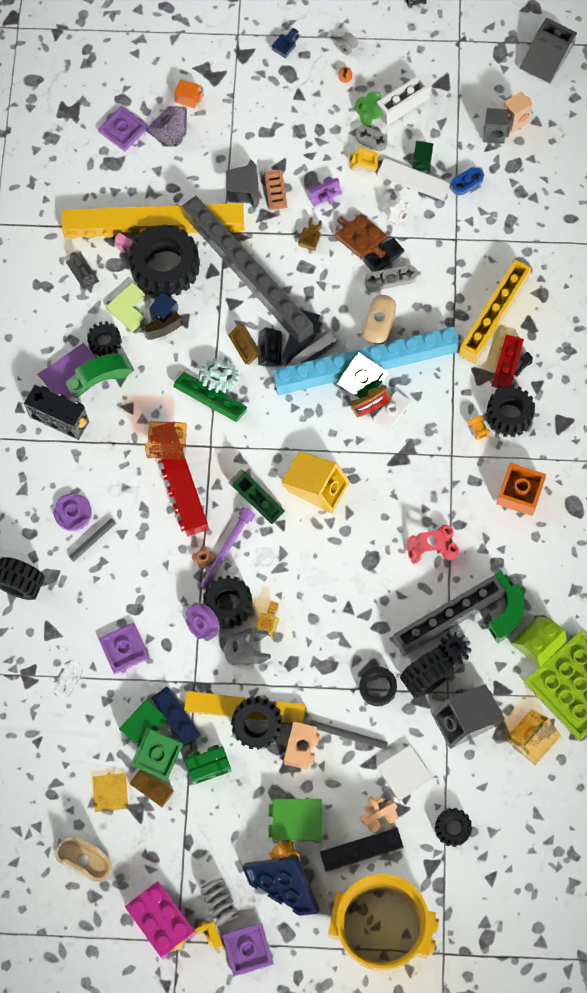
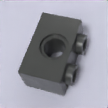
M487 108L483 135L484 143H505V137H509L512 117H508L509 109Z

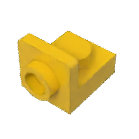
M358 147L349 157L350 170L354 171L357 167L375 171L378 165V152Z
M209 920L198 924V928L194 929L197 935L209 932L206 938L210 947L214 946L215 950L224 948L214 922L210 923Z

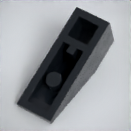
M300 309L313 323V334L299 344L290 335L282 355V365L286 366L315 339L317 333L321 332L323 326L321 315Z

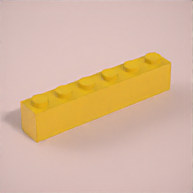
M516 259L514 260L460 346L459 356L476 364L529 279L531 267Z

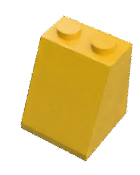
M299 451L281 483L289 493L329 513H333L350 481L336 462Z

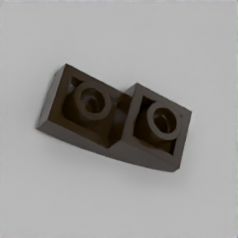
M176 312L174 315L168 316L164 323L159 319L150 322L144 329L146 339L160 338L175 331L183 325L182 317Z

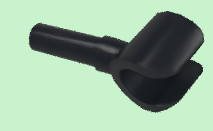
M529 352L521 356L520 359L523 363L514 376L518 377L526 366L532 364L533 357Z

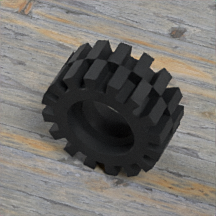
M101 321L99 326L96 323L93 325L94 329L90 327V333H87V341L94 355L97 353V356L100 357L101 355L104 356L113 354L112 352H118L117 348H121L120 343H122V339L117 326L115 327L113 323L109 325L107 321H105V324H102ZM108 334L111 336V341L106 345H101L97 342L98 337Z
M448 808L446 811H442L435 822L436 837L440 839L442 844L445 843L448 847L463 845L471 835L472 821L469 819L468 814H465L463 810H457L458 808ZM449 820H456L460 823L461 831L459 834L451 835L446 831L445 825Z

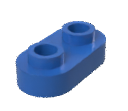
M472 167L454 177L451 181L452 192L456 195H464L478 187L484 180V172L478 167Z

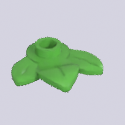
M369 92L365 97L358 98L355 103V110L360 115L361 123L364 126L371 127L372 119L380 118L383 115L377 105V101L382 97L378 92Z

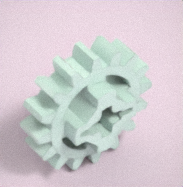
M213 358L212 362L206 360V364L202 363L199 370V381H203V386L208 385V390L215 389L216 393L219 390L225 393L226 389L231 392L233 388L237 387L239 382V370H235V365L230 366V361L225 363L222 358L220 361Z

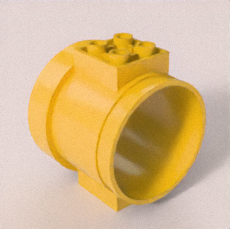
M374 874L358 880L346 893L336 891L328 938L340 941L347 954L362 967L374 971H388L404 966L414 957L427 959L429 954L432 955L434 953L436 940H433L432 936L438 930L439 918H436L437 912L428 911L422 895L411 883L395 875ZM388 892L397 895L414 912L418 925L416 944L400 959L391 962H375L366 959L353 949L346 937L344 930L345 916L351 905L368 893Z

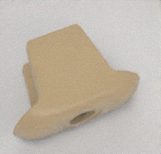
M377 295L373 298L362 329V336L367 341L388 343L394 325L397 306L392 297ZM378 312L383 313L385 319L378 322L374 319V315Z
M78 836L76 838H64L55 851V858L60 864L92 881L101 882L110 873L112 866L110 858L98 847ZM83 854L88 855L90 858V862L86 866L78 864V858Z

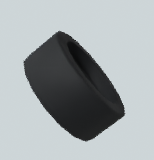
M370 668L360 679V694L368 704L384 706L394 699L397 691V680L394 674L386 668ZM375 675L385 677L390 684L389 692L382 698L371 696L366 688L368 680Z

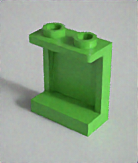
M273 799V805H269V817H273V825H269V837H272L273 843L279 840L322 843V799Z

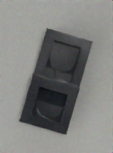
M393 237L379 246V248L385 251V255L382 258L373 252L364 257L363 262L372 272L380 271L400 257L405 250Z

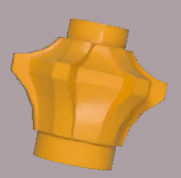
M280 840L277 841V846L269 853V857L272 859L298 856L300 860L299 854L294 850V843L292 841L282 843Z

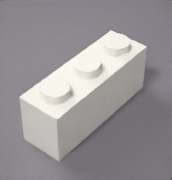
M421 75L416 76L377 101V105L383 114L380 118L386 125H389L429 99L430 86Z

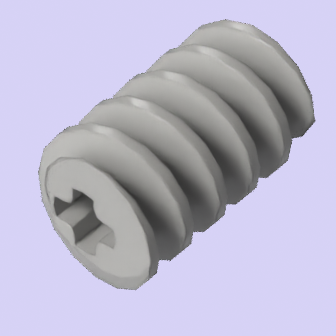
M222 878L205 884L202 887L204 889L201 891L202 896H207L204 902L211 903L208 906V910L214 911L211 915L212 918H219L215 922L216 926L224 925L238 917L233 915L237 908L230 909V906L234 903L233 900L226 901L230 893L223 894L226 885L219 886V883L223 880Z

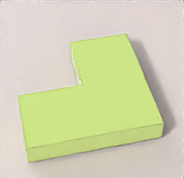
M131 283L106 306V309L133 332L145 321V317L134 307L146 296L136 285Z

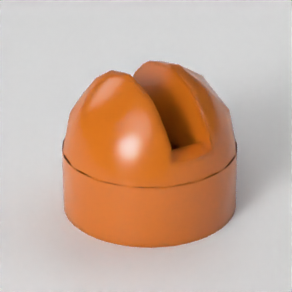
M343 67L339 70L338 78L341 82L348 83L352 80L350 68Z

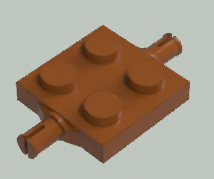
M361 214L350 222L344 219L343 216L337 219V222L343 228L335 233V238L361 259L372 252L380 258L385 255V251L379 248V245L387 240V234Z

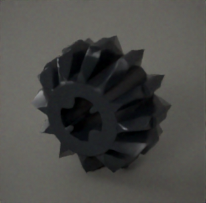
M458 632L454 633V637L447 633L446 638L440 639L442 644L438 645V649H441L447 659L452 661V666H455L456 661L462 665L463 659H469L467 653L472 651L468 647L470 641H464V634L459 638ZM452 646H456L457 652H453Z

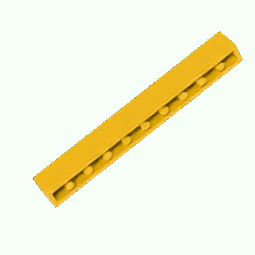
M243 203L205 204L229 232L238 233L245 231ZM182 205L62 210V231L64 238L76 239L77 237L94 238L98 236L110 238L117 236L118 233L126 237L139 234L142 236L144 230L153 229L152 226L156 225L158 227L169 225L170 228L176 226L179 227V231L185 230L188 233L199 234L184 218Z

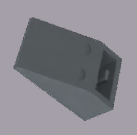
M546 18L537 31L519 69L551 83L575 45L577 32Z

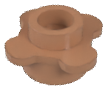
M203 546L200 548V551L192 554V560L196 561L200 569H205L211 562H214L215 556L208 552L207 547Z

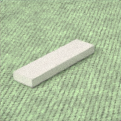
M384 158L377 174L379 177L444 201L451 186L449 182Z

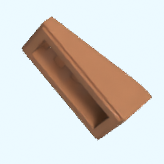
M282 170L265 172L269 209L287 208ZM280 185V187L270 188V186ZM277 199H282V200H283V201H279V202H272V200H277Z

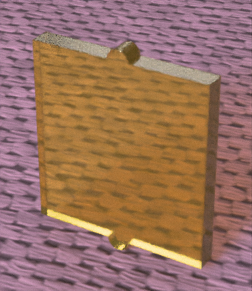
M108 773L107 775L93 776L95 812H114V810L129 809L126 773Z

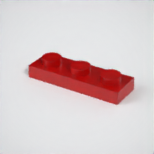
M506 334L491 387L502 389V386L509 388L512 385L524 341L523 338Z

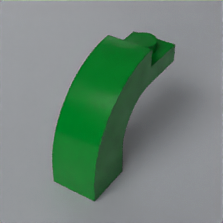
M108 354L90 360L75 370L76 374L65 383L72 396L78 398L99 382L109 379L123 380L134 371V368L127 355Z
M502 571L494 575L505 590L503 597L506 602V610L499 617L490 621L487 626L497 644L508 638L516 630L524 611V596L519 583L511 587L512 582L510 578L504 575Z

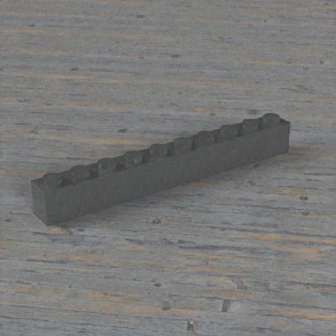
M194 196L182 205L184 218L298 344L313 334V323L197 196Z

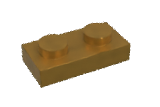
M238 324L228 334L245 365H250L261 354L244 324Z
M141 769L129 783L161 808L164 807L174 793L173 789L152 774Z

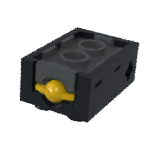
M34 385L24 402L29 418L77 440L80 439L89 423L85 407L82 403L78 401L72 402L61 393L55 394L45 386L39 387Z

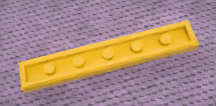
M187 691L184 711L232 717L237 706L244 699L247 700L248 698ZM274 701L276 707L281 710L282 723L293 724V722L303 724L305 704ZM251 712L246 716V719L268 721L267 717L260 712Z

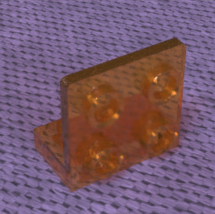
M150 421L148 443H145L146 457L185 459L187 423Z

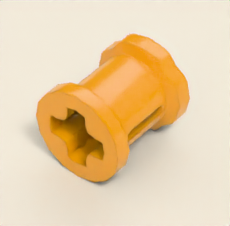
M482 415L476 416L467 422L472 427L476 440L485 438L490 434V430L486 428L483 422L484 418Z

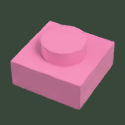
M118 233L115 237L118 250L129 254L131 251L130 246L134 241Z

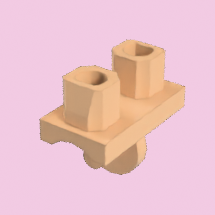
M370 796L368 797L370 804L364 806L365 811L368 813L359 817L361 822L372 833H375L382 828L378 821L380 817L384 816L388 823L398 820L395 810L397 806L392 800L384 803L382 797L374 800Z

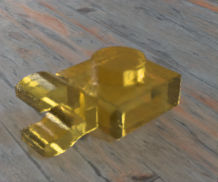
M270 602L267 614L260 613L255 627L256 630L268 631V636L272 638L280 621V618L275 617L279 608L278 603Z

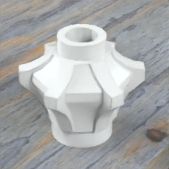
M401 198L397 200L387 199L382 207L387 215V221H393L395 226L400 221H405L408 217L407 209L410 204L403 202Z

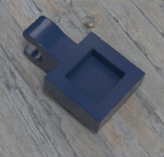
M292 28L287 36L281 34L273 43L271 49L286 59L296 47L299 31Z

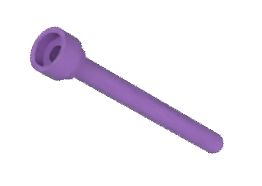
M242 507L238 513L239 521L200 584L201 589L205 590L207 585L210 584L245 524L252 522L255 517V513L248 508Z

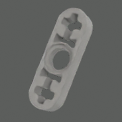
M411 265L370 272L365 277V287L370 291H377L412 284L417 279V270ZM406 272H409L412 276L408 277ZM392 274L396 277V280L389 282L386 280V276ZM370 279H374V281H376V284H372V282H370Z
M332 332L326 334L297 354L290 361V365L316 360L337 344L338 338Z

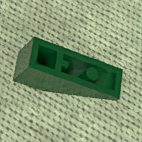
M241 469L228 482L270 524H273L285 512L244 470Z

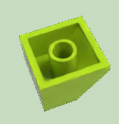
M537 616L511 642V645L540 668L567 641L565 630L552 619Z

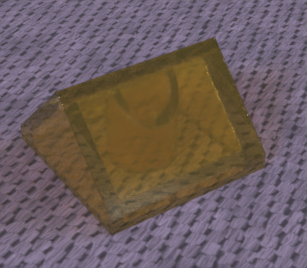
M530 709L505 737V740L536 766L558 741L561 734L549 718Z

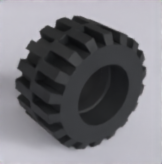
M510 385L509 388L502 386L501 390L499 388L495 390V393H492L486 410L487 423H491L490 428L492 430L496 429L498 435L500 432L503 433V437H507V435L515 437L516 434L520 436L523 434V431L526 432L529 426H531L535 414V402H533L532 395L528 396L529 392L527 390L523 392L522 387L514 388V385ZM505 405H513L519 409L521 415L510 418L502 414L500 408Z
M1 557L0 590L21 599L35 600L44 582V574L24 561L11 557Z
M226 575V579H222V576H220L218 581H211V586L207 585L205 588L206 593L203 594V604L209 606L214 611L222 628L226 629V626H230V629H232L236 624L239 627L242 625V621L246 622L248 620V615L252 613L253 601L250 588L246 586L243 580L239 581V578L236 576L231 579L230 575ZM225 594H233L240 600L238 606L229 611L220 609L216 603Z
M435 649L411 663L402 672L400 679L414 698H419L443 684L453 674L455 668L441 649Z
M251 696L247 700L244 699L232 715L231 730L235 734V739L237 741L240 740L242 746H249L248 749L255 747L259 750L264 746L265 748L269 747L271 743L276 741L282 729L283 717L280 714V708H277L276 703L269 701L267 697L264 699L261 696L254 698ZM251 712L264 714L269 721L267 730L262 733L250 731L245 723L246 716Z

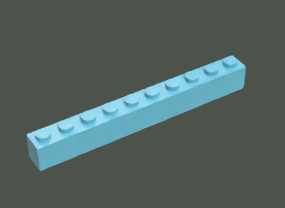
M450 327L273 370V379L279 396L336 382L357 351L387 370L457 353L459 340L455 327Z

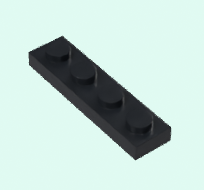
M397 827L320 851V856L325 872H329L403 849L404 846Z

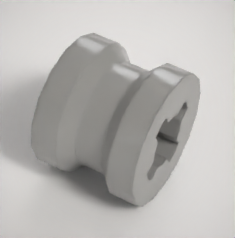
M346 32L343 35V39L336 43V46L343 54L350 55L352 48H356L358 45V40L354 35Z

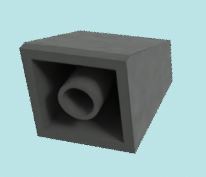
M486 684L448 698L432 713L450 749L496 727L505 719Z

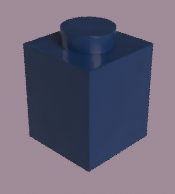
M162 292L149 308L151 319L153 321L159 319L164 323L168 316L174 315L178 311L177 301Z

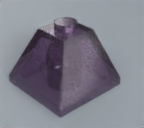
M168 106L146 129V132L165 146L176 147L180 145L183 141L182 139L187 134L186 106Z

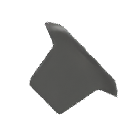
M250 159L246 166L226 170V185L229 202L249 203L255 210L260 201L257 165Z
M249 628L231 637L224 647L227 662L231 665L261 664L271 659V654L254 652V641H259L268 636V631ZM237 641V643H238V649H237V651L235 652V650H234V644H235V642Z

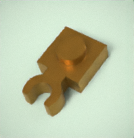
M311 217L308 221L309 228L304 227L298 246L315 251L321 237L319 230L322 228V220H319L317 225H313V218Z

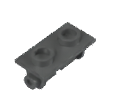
M72 252L69 255L70 260L66 261V264L82 289L86 290L98 283L99 280L82 253Z

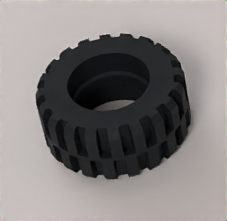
M158 225L152 226L153 229L144 230L143 235L139 234L135 238L136 243L133 242L130 246L131 251L128 258L134 282H137V286L141 290L145 289V293L149 295L154 293L155 297H158L163 292L170 297L172 294L178 296L182 290L187 291L190 288V283L194 284L196 276L199 275L200 261L197 245L192 236H188V232L185 230L179 231V227L173 226L170 228L169 225H163V227H158ZM163 251L174 252L182 258L180 263L169 271H156L147 265L152 256Z

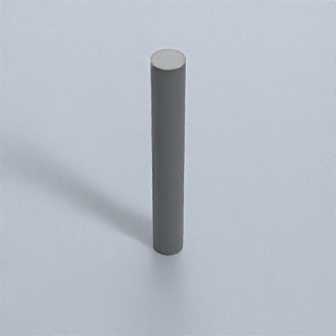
M112 518L109 519L68 557L73 562L77 560L107 533L116 522Z

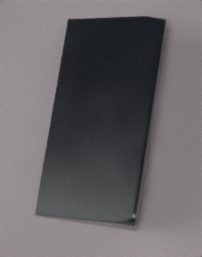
M265 327L259 332V350L261 354L258 356V365H281L282 331Z

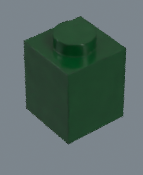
M416 141L413 169L430 171L434 143Z

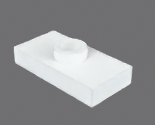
M396 391L392 395L391 400L376 414L373 421L389 431L411 405V401Z

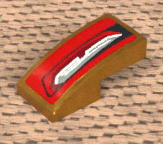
M386 385L368 390L369 396L351 401V407L357 418L381 408L391 400V395Z

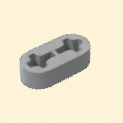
M360 126L356 130V140L358 143L375 151H383L387 148L388 139L385 134L368 126Z

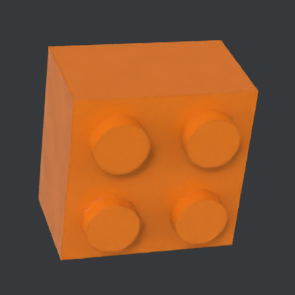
M509 463L496 505L533 516L547 474Z

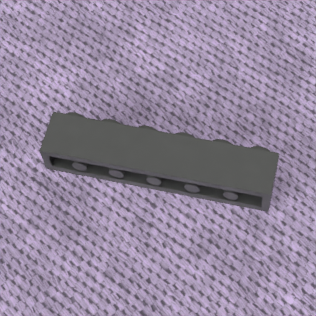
M495 575L398 631L394 634L393 641L404 657L503 598L505 590Z

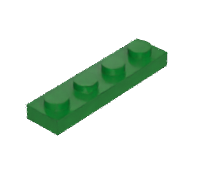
M183 372L174 382L173 387L236 423L247 411V406L220 391L216 393L215 389L208 390V385L203 386L202 381L186 372Z

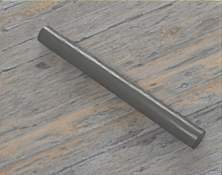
M314 720L310 721V726L317 727L319 731L385 750L388 742Z

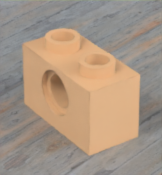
M522 91L504 102L503 109H509L508 117H512L511 134L529 123L532 101Z
M293 722L284 758L285 765L308 770L309 764L313 765L315 753H312L314 745H318L320 734L317 733V727ZM300 742H305L308 744V748L301 751L297 748V745Z

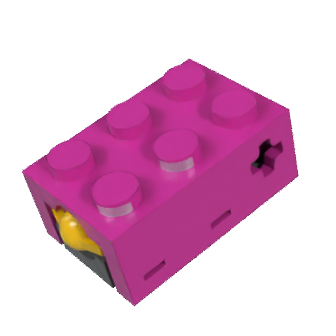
M159 881L124 906L163 960L169 956L168 953L172 954L175 950H180L183 944L189 940V937L192 938L196 935Z

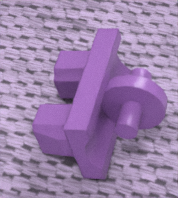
M329 176L324 178L322 185L312 184L308 186L313 207L325 201L331 205L334 203L333 198L342 194L340 180L337 177L333 179Z

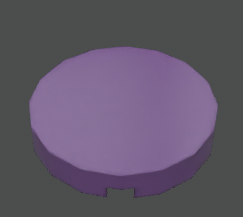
M67 494L56 502L53 515L56 523L62 529L78 531L89 524L92 518V508L84 496Z
M195 603L188 607L185 616L188 619L186 624L190 632L198 639H205L204 641H209L216 637L219 632V622L214 611L203 603Z

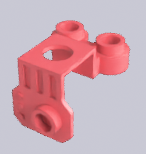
M443 525L437 531L423 532L417 536H410L407 539L406 545L411 562L417 564L421 560L423 553L435 550L437 554H442L447 560L454 559L459 553V548L456 544L449 542L453 537V528L449 525ZM429 536L433 537L435 546L429 545L427 541Z

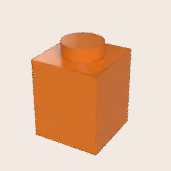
M180 79L174 92L175 103L194 109L197 103L201 102L203 96L199 84Z

